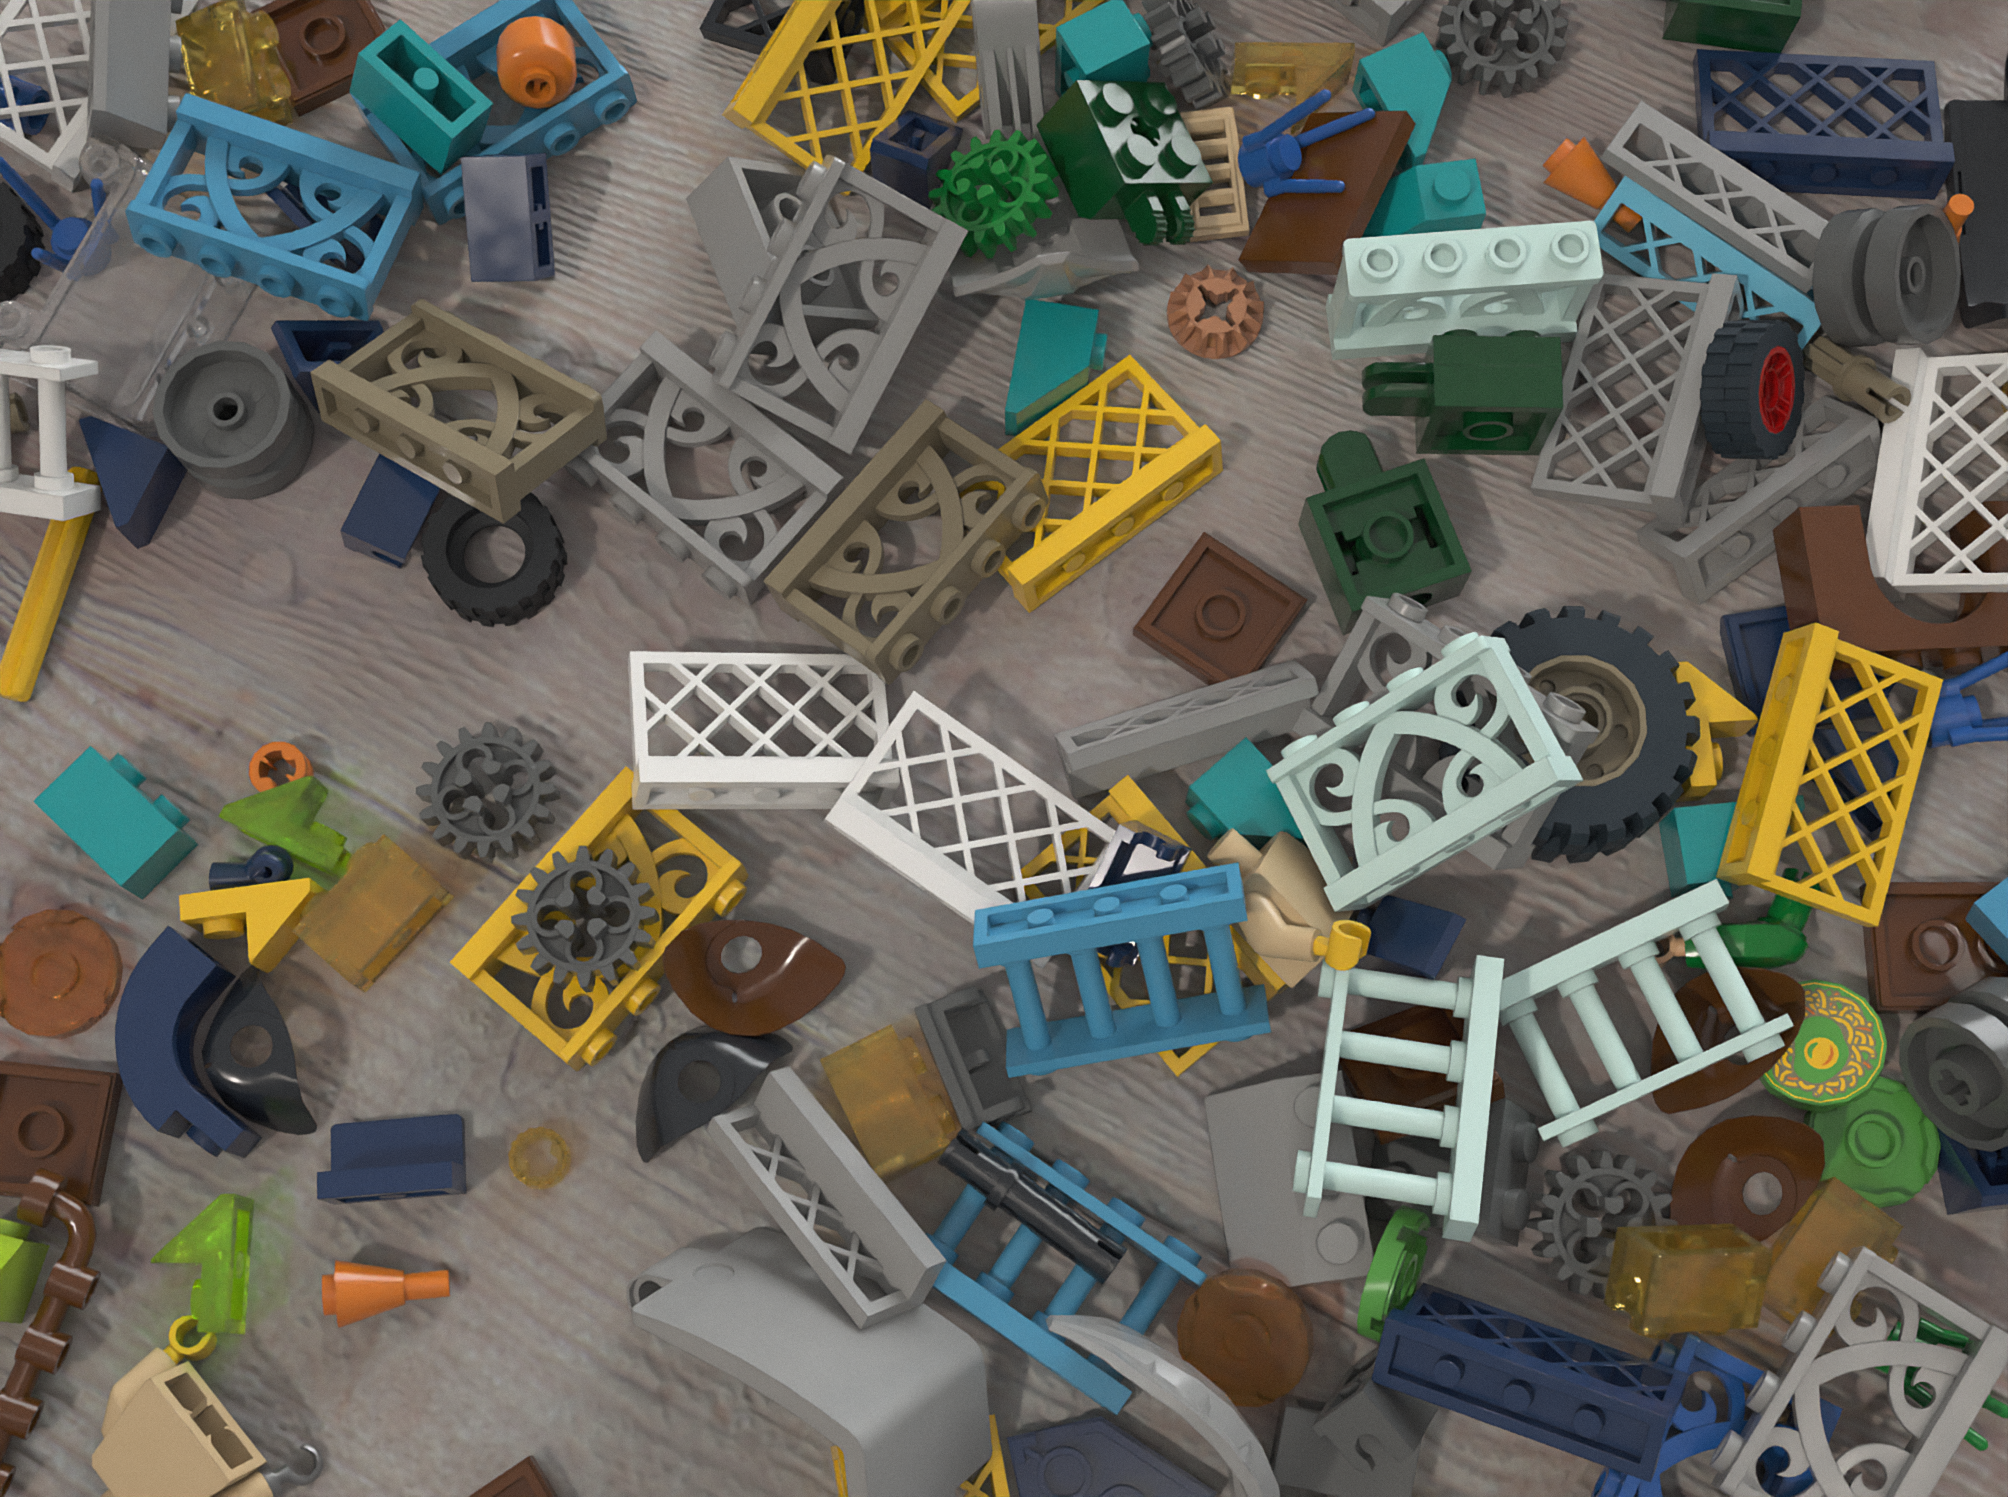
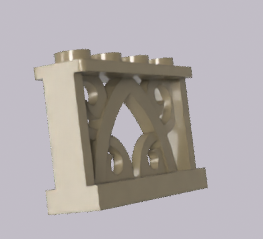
M420 299L411 305V314L341 363L336 364L331 360H327L310 372L323 422L503 524L521 511L520 500L591 444L598 447L607 440L602 397L591 386L570 378L548 366L544 361L521 352L506 344L497 336L474 327L459 319L452 312L444 311L424 299ZM419 354V368L409 370L404 364ZM450 390L493 391L498 405L496 422L464 419L444 424L434 418L435 408L431 393ZM411 397H415L420 403L417 408L412 406ZM521 429L528 432H540L549 429L547 432L543 434H533L520 431ZM468 436H476V441ZM515 447L523 449L521 452H519L517 455L511 458L515 450Z
M925 399L763 581L783 612L797 622L801 620L874 672L879 679L890 685L901 672H907L915 666L922 656L927 642L942 625L951 623L959 615L964 606L965 599L983 578H989L999 569L1005 558L1006 551L1023 532L1032 530L1039 523L1049 499L1038 472L1030 467L1025 468L948 418L943 409ZM949 451H952L973 466L952 478L942 459ZM997 481L1006 487V491L985 514L979 513L978 508L984 501L992 499L989 492L973 491L962 498L959 495L975 483ZM919 488L918 497L921 501L913 504H904L911 494ZM934 488L935 492L932 493L930 496L926 497ZM940 509L942 517V543L939 559L910 570L880 574L884 564V547L878 532L888 520L914 521L927 517ZM866 548L870 551L869 559L863 573L860 574L859 572L863 567L861 559L853 563L852 561ZM824 593L848 599L841 620L816 603ZM865 601H873L871 613L879 627L880 620L885 613L889 611L899 612L878 637H867L859 631L858 616Z

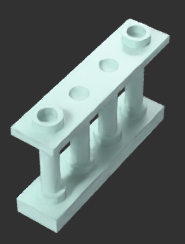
M1717 879L1502 980L1498 1019L1502 1027L1510 1026L1556 1119L1538 1128L1544 1142L1557 1136L1562 1148L1599 1132L1593 1120L1741 1051L1749 1063L1785 1046L1780 1033L1794 1026L1788 1013L1770 1022H1765L1716 927L1721 925L1717 914L1726 910L1729 905V901ZM1679 931L1684 941L1692 940L1741 1034L1703 1052L1655 959V956L1660 954L1655 943ZM1618 960L1623 970L1631 969L1679 1063L1644 1080H1641L1594 987L1599 982L1594 971ZM1556 989L1559 990L1563 999L1570 997L1617 1090L1616 1093L1581 1109L1533 1013L1538 1011L1534 1000Z
M1477 955L1470 977L1458 976L1457 983L1359 968L1339 971L1330 967L1325 962V958L1322 960L1318 997L1330 998V1007L1311 1152L1298 1150L1292 1189L1293 1192L1305 1193L1303 1216L1317 1218L1322 1189L1432 1206V1214L1444 1215L1442 1238L1464 1242L1471 1241L1479 1223L1504 959ZM1347 994L1453 1010V1017L1465 1018L1462 1041L1451 1040L1450 1046L1343 1031ZM1339 1058L1446 1074V1081L1458 1082L1456 1106L1444 1105L1442 1112L1334 1095ZM1331 1123L1439 1139L1440 1147L1451 1148L1449 1173L1438 1171L1436 1178L1326 1161Z

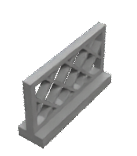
M1712 273L1710 283L1707 284L1603 274L1601 281L1593 285L1586 299L1577 329L1578 332L1575 336L1562 380L1563 410L1542 448L1530 487L1534 496L1656 513L1659 523L1684 526L1707 444L1704 434L1705 427L1700 413L1702 411L1700 400L1702 366L1705 364L1706 351L1709 343H1712L1716 330L1722 328L1723 323L1727 321L1742 319L1745 306L1737 275ZM1606 294L1632 296L1639 306L1611 324L1601 314ZM1675 301L1697 303L1693 317L1671 331L1657 314V312ZM1649 319L1661 337L1636 353L1631 354L1619 336ZM1598 324L1601 330L1595 333L1596 326ZM1687 338L1685 347L1683 349V347L1680 345V342ZM1611 342L1623 358V361L1593 378L1585 367L1587 357ZM1671 348L1680 360L1678 371L1654 385L1641 366ZM1633 372L1646 391L1616 409L1603 390ZM1582 377L1586 384L1579 387ZM1671 393L1669 403H1667L1664 397ZM1595 395L1608 414L1580 432H1577L1569 421L1571 411ZM1653 403H1656L1665 415L1663 424L1660 428L1638 440L1625 421ZM1617 426L1630 446L1600 464L1587 444ZM1566 431L1570 438L1562 442ZM1656 447L1655 452H1654V456H1653V459H1652L1647 452H1649L1650 450H1652V449H1654V448ZM1577 450L1582 453L1592 468L1572 482L1552 479L1556 463ZM1637 458H1640L1649 470L1644 491L1617 488L1609 476ZM1601 481L1604 486H1598L1595 484Z

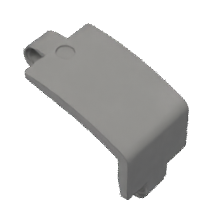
M757 1227L716 1253L691 1247H681L633 1277L627 1286L626 1298L632 1313V1321L636 1326L762 1393L805 1421L838 1446L844 1454L848 1497H956L955 1489L982 1467L992 1456L985 1365L982 1351L976 1341L925 1304L860 1330L786 1235ZM854 1274L853 1281L870 1302L887 1295L876 1281Z

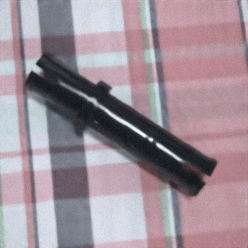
M963 1127L937 1162L986 1197L983 1204L993 1211L999 1207L1008 1215L1014 1217L1043 1241L1081 1267L1101 1285L1108 1279L1128 1250L1099 1231L1055 1196L1037 1185L1036 1182L1023 1173L1026 1167L1018 1161L1014 1160L1010 1164L969 1134Z

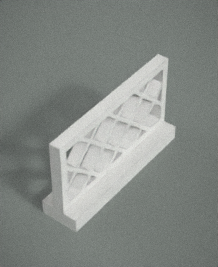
M10 0L0 14V42L7 32L34 29L42 60L6 64L0 43V77L8 108H0V120L11 118L14 128L13 131L0 122V141L49 172L51 180L73 193L106 144L86 141L88 96L60 100L53 70L87 65L89 67L90 36L86 23L90 22L91 11H83L81 0H72L75 13L39 17L35 0ZM183 0L181 15L171 13L170 35L181 37L201 8L203 0ZM28 4L31 18L17 19ZM78 24L85 54L50 59L42 28ZM45 71L52 102L16 106L9 75ZM78 109L67 125L64 111ZM47 113L56 114L61 135L48 153L24 138L19 117Z
M1921 348L1896 349L1891 380L1908 388L1911 393V400L1907 407L1894 398L1888 399V402L1904 413L1896 421L1884 423L1866 533V545L1874 579L1879 589L1890 602H1904L1906 593L2008 592V573H1982L1973 563L1975 559L2001 538L2008 542V513L1998 521L1981 504L2008 482V462L1990 446L2008 431V411L1980 434L1976 433L1962 419L1990 395L2008 410V397L1999 389L2008 381V352L1927 358ZM1971 375L1980 383L1952 407L1940 398L1944 376ZM1938 409H1940L1944 414L1937 419ZM1956 425L1971 441L1944 464H1941L1932 455L1933 442L1952 426ZM1981 452H1984L1999 469L1969 492L1953 475ZM1931 465L1935 469V471L1929 475V468ZM1947 481L1963 499L1936 521L1932 522L1923 512L1924 501ZM1975 509L1991 527L1961 551L1944 533ZM1922 522L1927 528L1920 533ZM1937 539L1955 556L1933 574H1913L1916 556ZM1964 568H1967V570H1968L1970 573H1959V572H1961Z
M629 652L628 675L634 778L631 785L633 810L832 809L867 759V757H853L835 741L852 724H855L874 741L875 747L889 727L885 682L848 654ZM644 672H669L685 687L665 705L645 688ZM691 672H700V673L695 676V675L692 674ZM715 673H733L748 688L729 705L706 686L705 683ZM755 673H763V674L759 677V676L756 675ZM779 673H795L811 687L794 706L768 685ZM841 674H867L869 694L857 706L830 685ZM693 694L719 715L700 734L674 713ZM756 695H759L782 715L765 734L761 733L738 713ZM819 695L845 716L828 735L802 714ZM869 707L871 709V719L864 714ZM646 708L654 714L648 721L646 720ZM663 722L689 744L677 756H648L647 737ZM729 723L753 745L742 756H724L708 741L723 726ZM790 723L816 744L805 757H789L772 742ZM891 747L879 764L898 760L892 759ZM696 752H699L702 756H693V755H694ZM762 752V753H764L766 756H758V755ZM825 752V753H827L830 757H820V756ZM899 768L872 773L858 795L877 809H888L900 784Z
M915 691L912 692L823 820V822L972 925H974L975 910L1013 903L997 892L999 890L1015 888L1017 902L1026 901L1025 885L1060 879L1062 894L1071 893L1069 877L1086 874L1074 892L1088 890L1116 832ZM915 711L939 726L943 748L942 753L906 759L901 731ZM949 734L969 748L952 751ZM895 742L898 760L879 764ZM979 754L992 763L997 790L960 796L953 758ZM945 760L952 798L915 804L908 766ZM900 768L906 806L880 811L858 795L872 773ZM1002 771L1023 785L1005 788ZM1033 791L1045 800L1050 827L1014 833L1007 795ZM998 797L1005 835L969 842L962 803ZM953 805L960 843L934 848L921 839L916 812ZM1056 808L1076 822L1059 825ZM908 813L911 831L890 817ZM1086 828L1107 843L1092 866L1067 870L1060 832ZM1051 834L1058 872L1022 879L1015 840ZM1006 842L1013 881L987 885L974 874L970 849ZM961 850L964 868L945 856L944 853ZM1051 956L1031 959L1032 966L1043 969Z

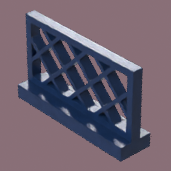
M1697 49L1695 53L1693 72L1698 137L1782 192L1935 200L1955 163L1953 143L1944 142L1934 61ZM1711 71L1731 72L1744 83L1732 93H1728L1711 79ZM1774 74L1790 75L1803 87L1789 97L1768 79ZM1833 77L1849 78L1861 87L1862 90L1849 100L1827 82ZM1892 80L1918 81L1919 96L1909 103L1888 87L1887 84ZM1753 91L1775 107L1774 110L1762 119L1740 102ZM1812 94L1835 110L1823 122L1799 105ZM1871 97L1895 114L1883 125L1859 108ZM1727 113L1745 127L1747 131H1717L1714 128V121ZM1786 116L1808 134H1780L1772 126ZM1846 119L1868 137H1840L1831 129ZM1903 122H1906L1924 136V141L1900 140L1891 132Z
M1423 1282L1403 1310L1393 1308L1387 1315L1371 1380L1374 1383L1651 1483L1656 1471L1661 1448L1685 1393L1690 1374Z

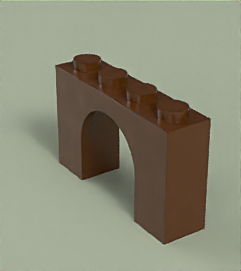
M1984 501L1981 503L1998 521L2008 513V501ZM1859 505L1798 507L1772 530L1790 631L1816 622L1839 631L1837 638L1839 640L1920 671L1924 668L1942 667L1943 673L1946 675H1960L2008 651V592L1960 593L1959 607L1951 623L1938 624L1920 621L1896 608L1879 589L1872 574ZM1974 509L1949 529L1950 540L1962 551L1987 531L1991 525ZM2001 538L1975 559L1973 563L1982 573H2008V542ZM1964 568V569H1963L1961 572H1959V573H1970V572L1967 570V568ZM1834 658L1829 676L1830 680H1840L1856 676L1851 664ZM2008 667L2003 669V672L2008 673Z

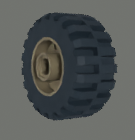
M1563 606L1557 617L1551 618L1550 612L1546 608L1527 612L1519 625L1512 621L1506 622L1495 629L1490 636L1505 639L1515 664L1532 676L1528 684L1546 697L1550 692H1554L1574 701L1586 711L1582 720L1600 731L1593 744L1590 743L1576 766L1583 781L1559 795L1534 838L1532 844L1535 845V848L1531 853L1532 860L1551 863L1559 854L1566 855V859L1570 864L1589 862L1599 852L1609 856L1624 849L1636 837L1640 838L1674 805L1684 791L1682 784L1693 774L1698 758L1694 751L1685 749V746H1693L1700 739V719L1696 716L1686 715V710L1691 707L1696 699L1690 682L1685 681L1677 684L1673 673L1680 666L1669 650L1659 656L1648 645L1654 636L1638 625L1633 633H1630L1618 627L1621 616L1604 610L1600 612L1596 619L1585 618L1583 606ZM1457 691L1456 699L1458 703L1463 707L1469 706L1463 692ZM1443 742L1438 750L1439 760L1456 755L1461 749ZM1530 752L1524 755H1516L1527 767L1535 762ZM1470 768L1466 769L1461 781V786L1465 793L1469 789V782L1465 776L1480 779L1478 774L1469 775L1472 770Z

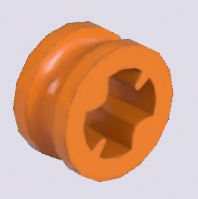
M271 742L263 745L254 753L249 763V777L252 785L267 799L278 804H290L300 800L309 792L314 781V769L311 761L296 746L287 742ZM284 759L289 765L296 768L294 776L286 774L290 781L283 786H279L271 778H268V772L270 769L277 771L278 769L273 764Z

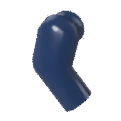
M265 845L259 848L246 862H213L209 871L210 891L287 881L294 870L293 858L281 846Z

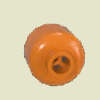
M539 16L520 18L505 28L499 36L496 55L500 86L507 96L521 106L534 109L553 107L564 101L573 91L577 78L574 43L566 29L552 19Z

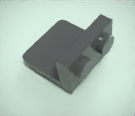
M1500 1099L1490 1103L1479 1223L1473 1236L1492 1244L1518 1247L1520 1230L1526 1227L1530 1215V1197L1526 1191L1529 1163L1534 1162L1538 1154L1539 1131L1535 1124L1536 1115L1507 1099ZM1407 1135L1380 1145L1375 1136L1371 1168L1436 1178L1438 1171L1449 1173L1451 1148L1440 1147L1439 1139ZM1366 1196V1213L1375 1220L1389 1222L1395 1211L1404 1205L1425 1213L1431 1221L1430 1228L1443 1229L1444 1215L1432 1214V1206Z

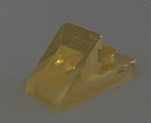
M1235 42L1230 71L1231 94H1247L1249 97L1256 99H1267L1277 94L1289 95L1290 110L1323 89L1331 92V100L1348 84L1355 55V43ZM1329 101L1318 107V109L1312 113H1318ZM1309 115L1291 126L1290 134H1295L1305 125Z

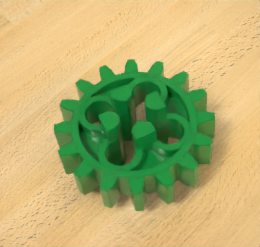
M1000 129L994 130L990 137V142L984 145L977 136L973 137L970 143V152L963 155L961 152L953 151L950 154L955 163L951 170L941 169L935 174L943 186L929 191L928 197L936 206L931 211L968 230L960 246V250L966 257L971 258L980 249L987 259L993 258L998 245L1004 244L1010 252L1017 250L1016 237L1024 233L1026 236L1034 238L1037 235V231L1033 226V222L1037 218L1049 219L1053 214L1045 201L1059 196L1060 190L1052 181L1059 175L1058 170L1050 161V157L1035 138L1028 141L1019 130H1016L1008 140ZM982 185V186L979 188L978 191H977V189L974 187V186ZM1010 197L1013 202L1008 203L1005 201Z

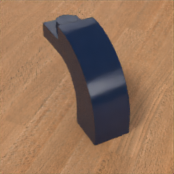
M168 925L138 961L128 979L120 1000L115 1025V1049L120 1076L137 1110L158 1132L179 1139L188 1129L186 1132L188 1137L211 1155L218 1157L224 1150L225 1152L246 1158L263 1137L208 1092L198 1076L193 1055L195 1035L203 1016L236 976L193 940Z

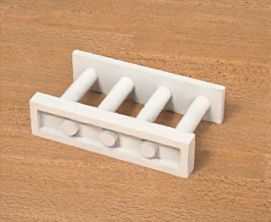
M63 346L30 347V352L0 348V512L66 521L101 510L100 485L74 482V474L67 472L65 381L98 374V361L71 358V349ZM9 375L38 379L40 472L34 473V476L19 474L18 466L12 464Z

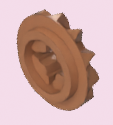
M1208 264L1202 271L1188 275L1185 273L1173 292H1170L1167 306V322L1175 340L1190 353L1208 359L1229 358L1246 350L1257 338L1263 323L1264 301L1260 300L1256 292L1254 280L1247 282L1237 275L1234 267L1227 271L1213 270ZM1202 297L1206 300L1210 299L1216 305L1232 299L1226 310V318L1229 324L1226 320L1222 321L1216 315L1200 321L1206 306Z

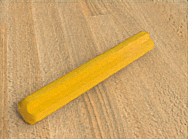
M76 466L71 467L67 471L74 474V482L100 485V492L102 491L96 472ZM94 512L66 521L50 519L0 662V697L15 702H27L30 699Z

